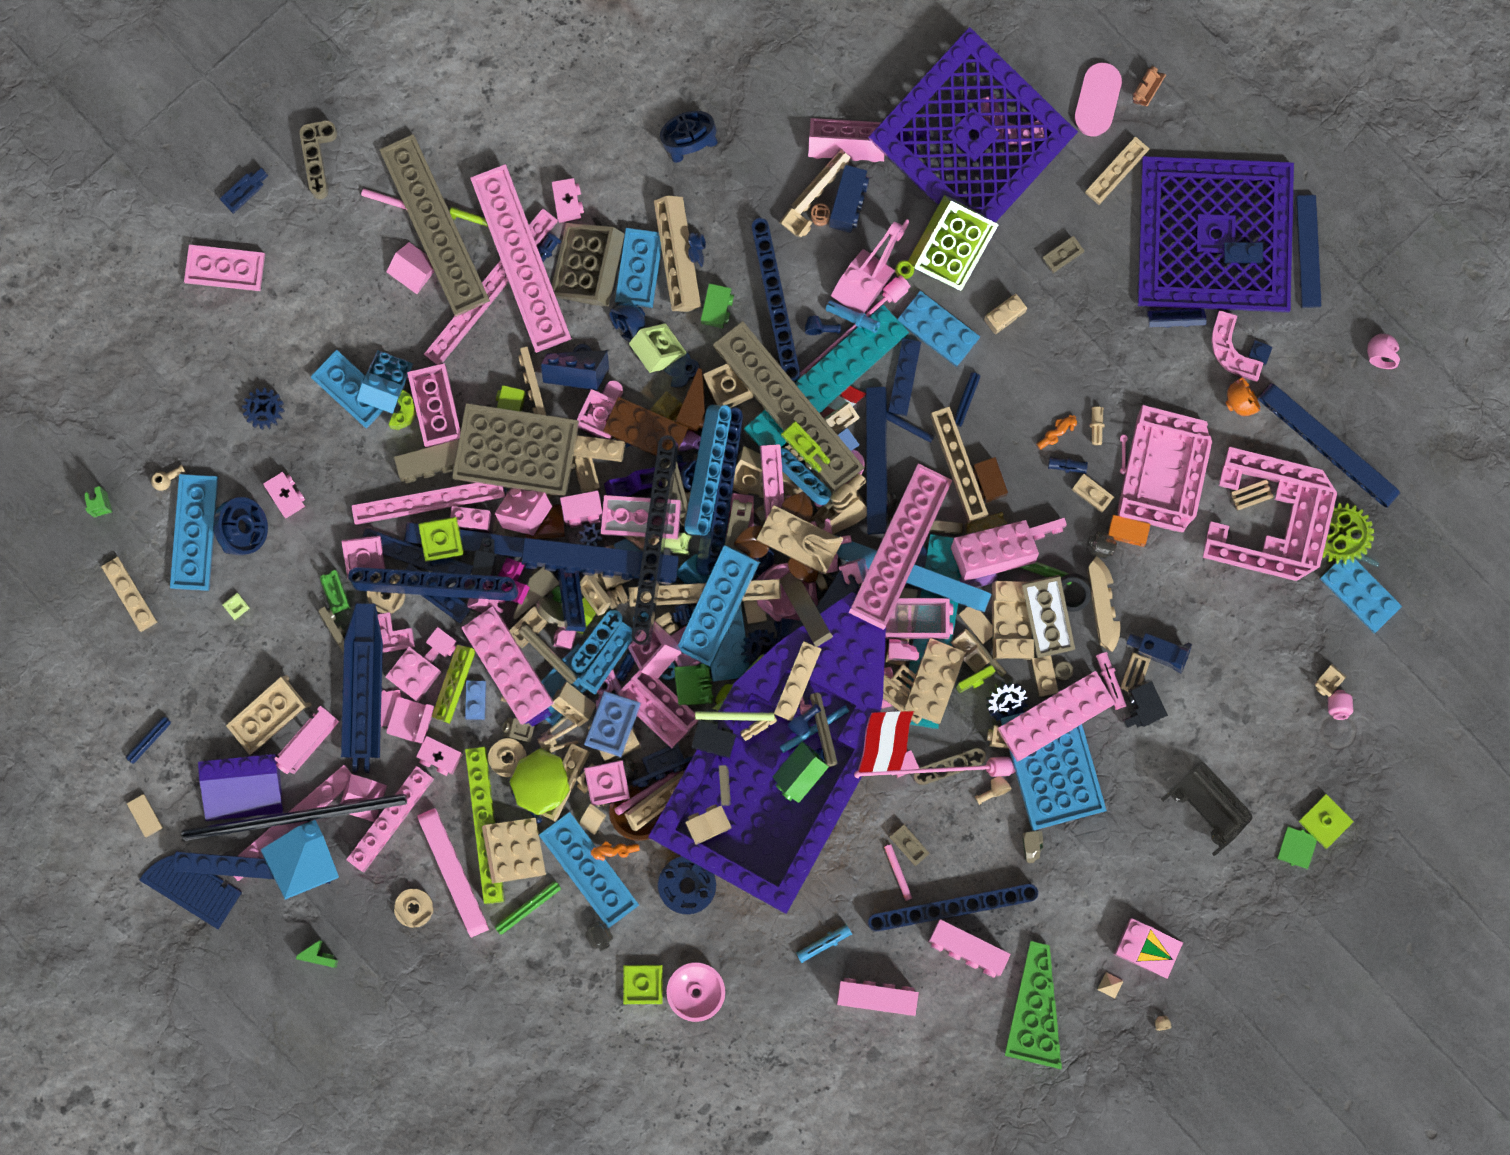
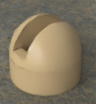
M1158 1016L1156 1018V1030L1160 1031L1171 1028V1022L1167 1016Z

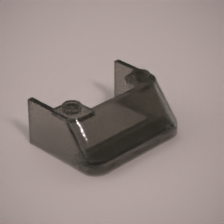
M1202 762L1194 766L1161 798L1164 802L1171 795L1176 802L1184 803L1188 801L1213 827L1211 839L1218 845L1212 853L1213 856L1217 855L1231 843L1253 818L1250 810Z

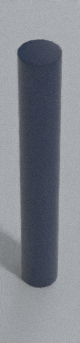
M887 412L888 421L930 443L932 442L933 435Z

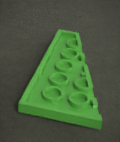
M1030 941L1004 1056L1062 1069L1050 945Z

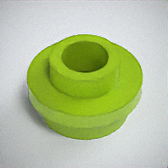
M907 260L900 261L895 268L896 275L909 279L914 274V267ZM906 267L908 272L902 273L901 269Z

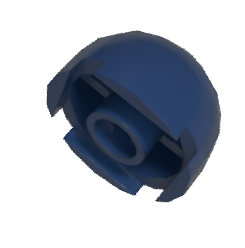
M626 302L618 304L610 310V320L616 330L618 327L622 330L624 334L621 336L625 340L631 341L640 329L645 328V313L641 307Z

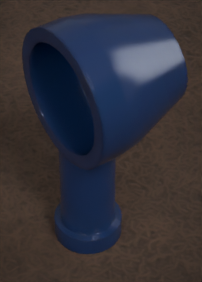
M815 315L809 316L805 324V334L812 336L820 335L823 332L840 333L841 331L840 324L823 325L820 317Z
M815 703L803 715L793 719L788 724V727L799 737L805 735L810 730L808 720L816 713H819L821 708Z

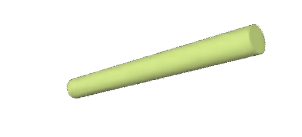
M695 711V719L774 721V713Z

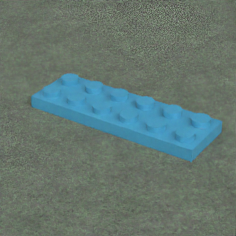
M179 474L170 580L171 589L209 591L214 539L213 522L216 513L218 489L217 476Z
M724 545L678 644L682 653L708 666H712L756 572L759 561Z
M570 812L539 834L540 838L608 929L639 906L606 859L602 861L593 858L590 852L596 846Z

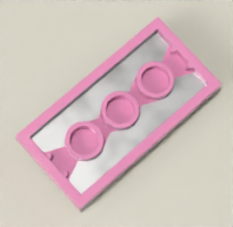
M604 495L601 534L645 537L651 498ZM658 499L656 506H663L665 499ZM671 500L666 539H678L681 510L680 500ZM655 518L653 521L654 526H659L662 523V518Z

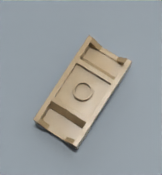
M995 581L992 583L993 659H1034V639H1032V630L1022 583L1025 582Z

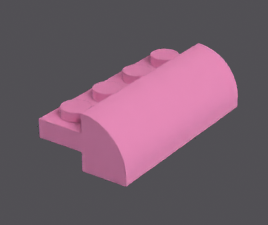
M640 670L617 693L619 696L641 703L637 716L671 749L700 720L695 719V713L687 705H679L678 697L659 679L644 674Z

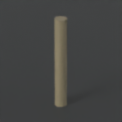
M968 630L990 659L989 664L993 666L1002 678L1007 673L996 659H993L988 650Z

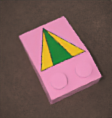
M1131 918L1127 922L1114 955L1168 979L1183 943Z

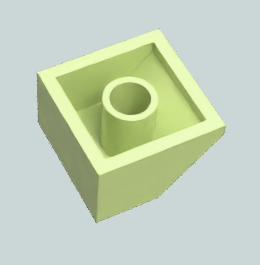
M667 324L640 329L629 343L649 373L665 369L687 353Z

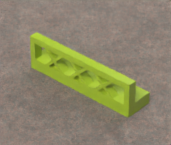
M461 645L456 646L433 710L432 718L450 724L474 658L475 649Z

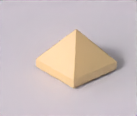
M1106 972L1097 990L1115 998L1123 980Z

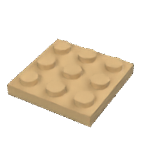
M536 818L482 826L492 884L546 875Z

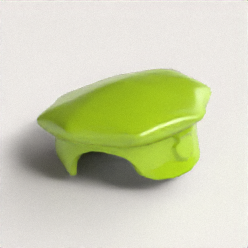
M541 748L520 759L510 779V785L517 805L537 815L544 814L558 807L570 791L562 759Z

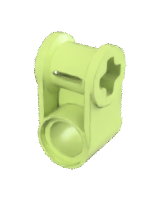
M679 533L678 539H666L664 548L675 554L689 555L688 548L692 536Z

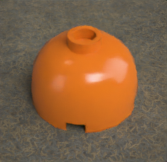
M1243 377L1230 385L1227 390L1228 400L1225 403L1230 411L1234 410L1240 416H1250L1261 411V407L1255 393L1248 387L1249 383Z

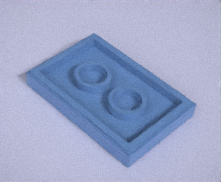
M604 691L585 740V746L622 757L641 703Z

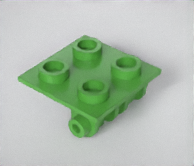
M708 665L674 667L679 705L713 703L712 698L714 696H712V684H710L712 680L710 679V667Z

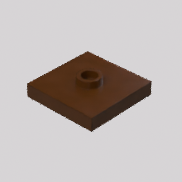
M552 505V508L535 534H526V538L565 537L562 505Z

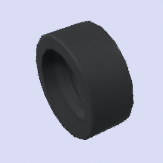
M1076 573L1061 577L1062 588L1069 582H1077L1084 589V597L1081 601L1069 603L1065 600L1067 611L1075 612L1084 609L1091 598V585L1088 580Z

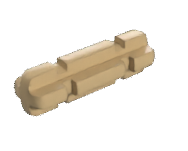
M774 716V721L758 720L750 725L748 729L742 730L740 734L747 741L752 738V735H756L766 729L769 724H774L777 719Z

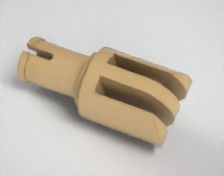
M857 474L848 484H843L830 497L837 513L843 512L857 497L856 491L866 483L865 478L861 474Z

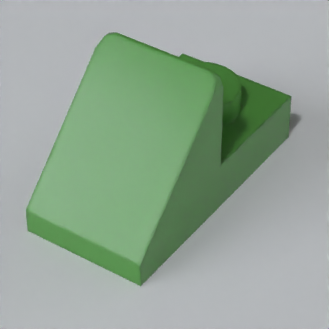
M321 940L296 957L297 960L334 968L337 967L338 960L333 959L334 955L322 953V957L319 956L323 942Z

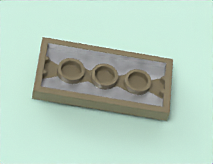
M1060 575L1022 583L1037 657L1040 658L1075 650Z

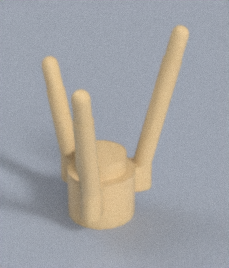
M564 716L550 729L542 733V737L537 739L541 748L552 753L558 749L570 747L571 743L574 745L578 744V741H572L555 746L558 737L571 731L578 724L575 723L553 735L551 732L567 719Z

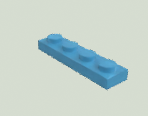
M621 622L579 684L593 694L597 693L633 641L631 627Z

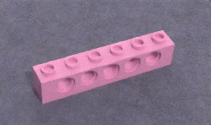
M416 766L395 794H405L408 800L407 804L385 808L346 860L360 871L365 872L434 778Z

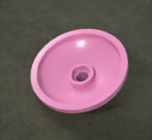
M689 963L683 965L669 979L667 985L668 1003L671 1009L685 1020L692 1022L707 1020L720 1010L724 1002V982L719 973L706 964ZM695 988L700 990L698 996H694L692 993Z

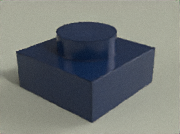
M1255 340L1248 358L1263 362L1265 366L1273 347Z

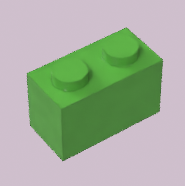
M709 284L701 324L724 328V324H728L730 313L727 310L729 305L732 306L734 300L731 288Z

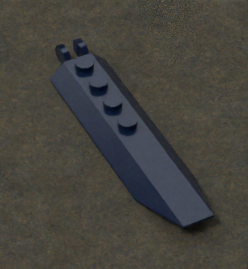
M356 603L344 640L341 757L353 758V773H357L359 770L358 758H365V773H370V758H380L383 640L376 604Z

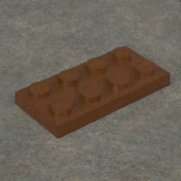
M618 397L603 433L657 456L658 443L661 437L665 435L672 436L677 441L679 450L688 427ZM667 441L664 444V449H671L673 442Z

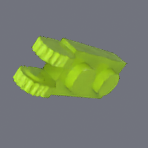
M796 421L781 433V436L816 472L819 473L822 470L821 466L813 459L816 454L823 463L827 465L830 463V459L821 450L822 448Z

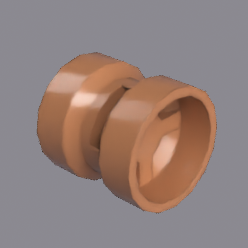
M817 204L812 208L811 220L817 226L826 225L830 219V210L825 204Z

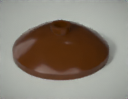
M632 785L628 786L630 798L648 787L639 788L636 786L633 788ZM629 799L610 803L609 818L619 834L635 841L650 839L648 837L661 813L635 831L631 829L625 813L634 806L620 815H617L615 812L616 807Z

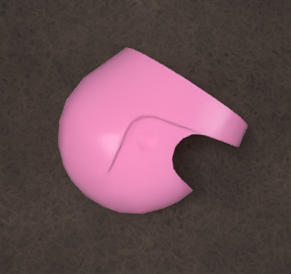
M1385 333L1374 336L1369 341L1367 347L1369 362L1383 369L1398 367L1400 358L1395 353L1399 350L1396 339ZM1381 357L1390 358L1394 362H1385Z

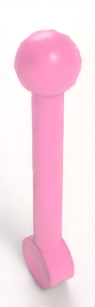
M1126 435L1120 437L1122 442L1121 474L1126 472V442L1128 440Z

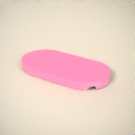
M1095 64L1085 74L1074 119L1079 130L1087 136H1099L1111 126L1122 84L1119 71L1111 64Z

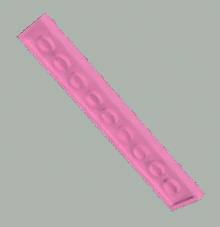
M506 164L471 177L535 352L537 353L571 340L572 338Z
M918 463L851 606L850 614L883 630L885 629L951 485V479Z

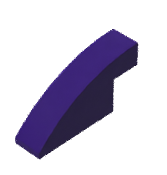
M687 462L677 463L679 473H681L682 467L685 464H687ZM655 468L634 471L627 477L608 480L604 483L606 495L634 497L651 493ZM660 480L659 487L663 488L662 482Z

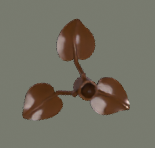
M805 492L788 497L781 506V509L807 522L811 520L813 512L812 503ZM762 526L747 528L734 542V546L752 558L763 557L769 550V546L756 540ZM793 558L789 559L788 569L795 578L808 583L817 581L819 571Z

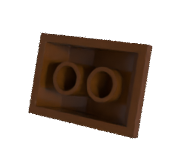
M700 368L696 372L676 419L677 423L688 427V430L699 434L700 431L702 432L705 420L702 369Z

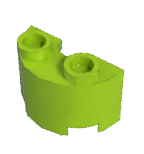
M402 390L398 399L401 410L398 413H393L389 422V427L394 430H400L411 425L416 418L415 403L409 393Z

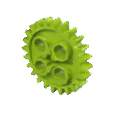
M1341 503L1338 504V508L1335 509L1334 507L1329 529H1332L1334 533L1327 535L1322 558L1328 555L1329 562L1334 558L1336 559V564L1343 560V563L1346 565L1347 559L1354 563V557L1361 559V553L1367 554L1366 548H1371L1372 546L1369 541L1374 540V536L1371 535L1374 533V529L1370 528L1372 521L1366 522L1369 516H1362L1363 510L1356 512V506L1349 509V503L1346 504L1345 508H1342ZM1346 518L1350 522L1347 524H1342L1340 520ZM1353 533H1358L1361 535V537L1359 539H1354L1351 537V535ZM1341 543L1345 545V548L1337 549L1335 545Z

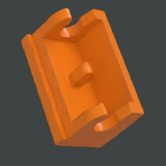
M1113 515L1107 538L1144 547L1151 524Z

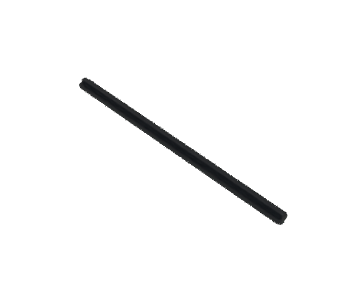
M398 794L182 830V839L188 841L406 805L408 800L405 794Z

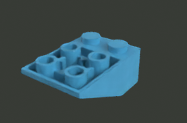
M377 350L362 382L357 400L393 414L407 381V372L411 371L413 363Z

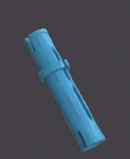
M832 300L828 302L831 306L827 304V312L855 323L859 328H866L873 333L878 331L875 327L879 329V321L867 317L865 313H858Z
M847 924L832 933L831 931L828 932L827 936L796 952L801 963L833 945L837 946L838 942L852 935ZM823 944V945L820 946L819 948H817V949L811 951L812 949H814V948L818 947L819 945Z

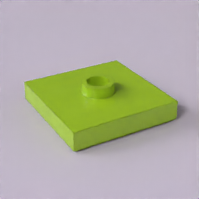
M457 517L418 524L425 562L464 555Z
M990 665L959 682L956 687L958 692L961 693L972 686L975 689L984 684L983 680L992 676L995 673V669Z
M1325 794L1298 822L1327 849L1354 821Z
M623 965V1004H663V965Z

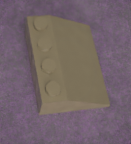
M566 223L552 282L556 298L590 305L609 306L625 234L614 227Z

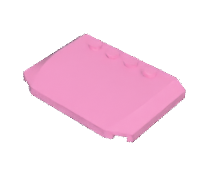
M1144 405L1141 406L1137 416L1120 495L1118 516L1181 533L1185 531L1186 527L1197 515L1212 440L1208 433L1207 421Z

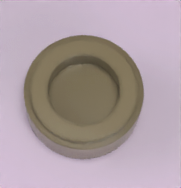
M1067 661L1057 663L1054 667L1055 677L1061 681L1070 679L1073 675L1072 665Z

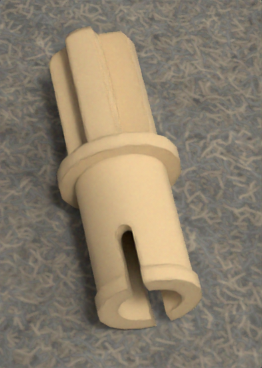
M1092 407V423L1090 424L1092 428V445H1101L1102 428L1105 427V424H1103L1104 408Z

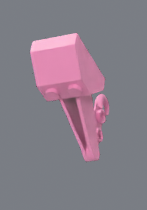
M906 219L903 225L894 221L871 254L863 249L848 266L832 292L831 297L853 311L866 314L895 272L886 263L896 240L899 241L905 233L909 220ZM889 237L890 241L879 260L875 257V254Z

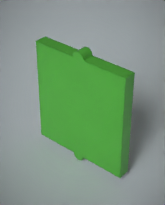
M1287 827L1277 859L1288 862L1291 866L1296 865L1308 869L1317 840L1311 834L1305 833L1304 830L1299 831Z

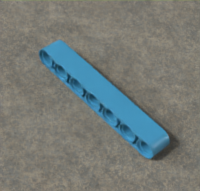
M710 405L706 410L685 520V531L690 535H706L711 527L731 420V409L727 405Z

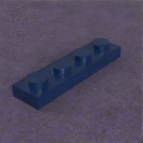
M902 339L888 411L891 414L907 417L920 352V341Z
M409 564L405 569L408 571H420L412 564ZM436 582L431 583L430 586H434ZM421 595L460 624L472 610L457 597Z
M557 569L565 631L584 632L586 622L579 572L565 573L564 569Z

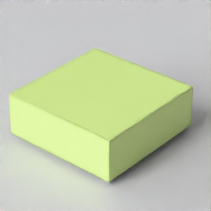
M238 593L222 604L234 620L250 609Z

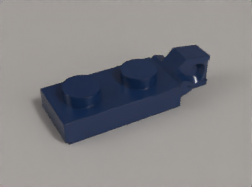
M261 168L255 174L252 172L246 174L220 198L221 202L234 214L264 185L262 182L268 177L267 173Z

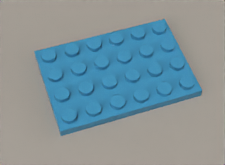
M1023 713L1001 718L1002 726ZM1082 724L1018 762L1010 751L1032 831L1107 811Z

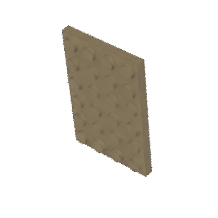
M466 403L452 478L566 497L579 421Z

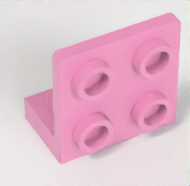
M397 697L387 728V734L423 744L434 706Z

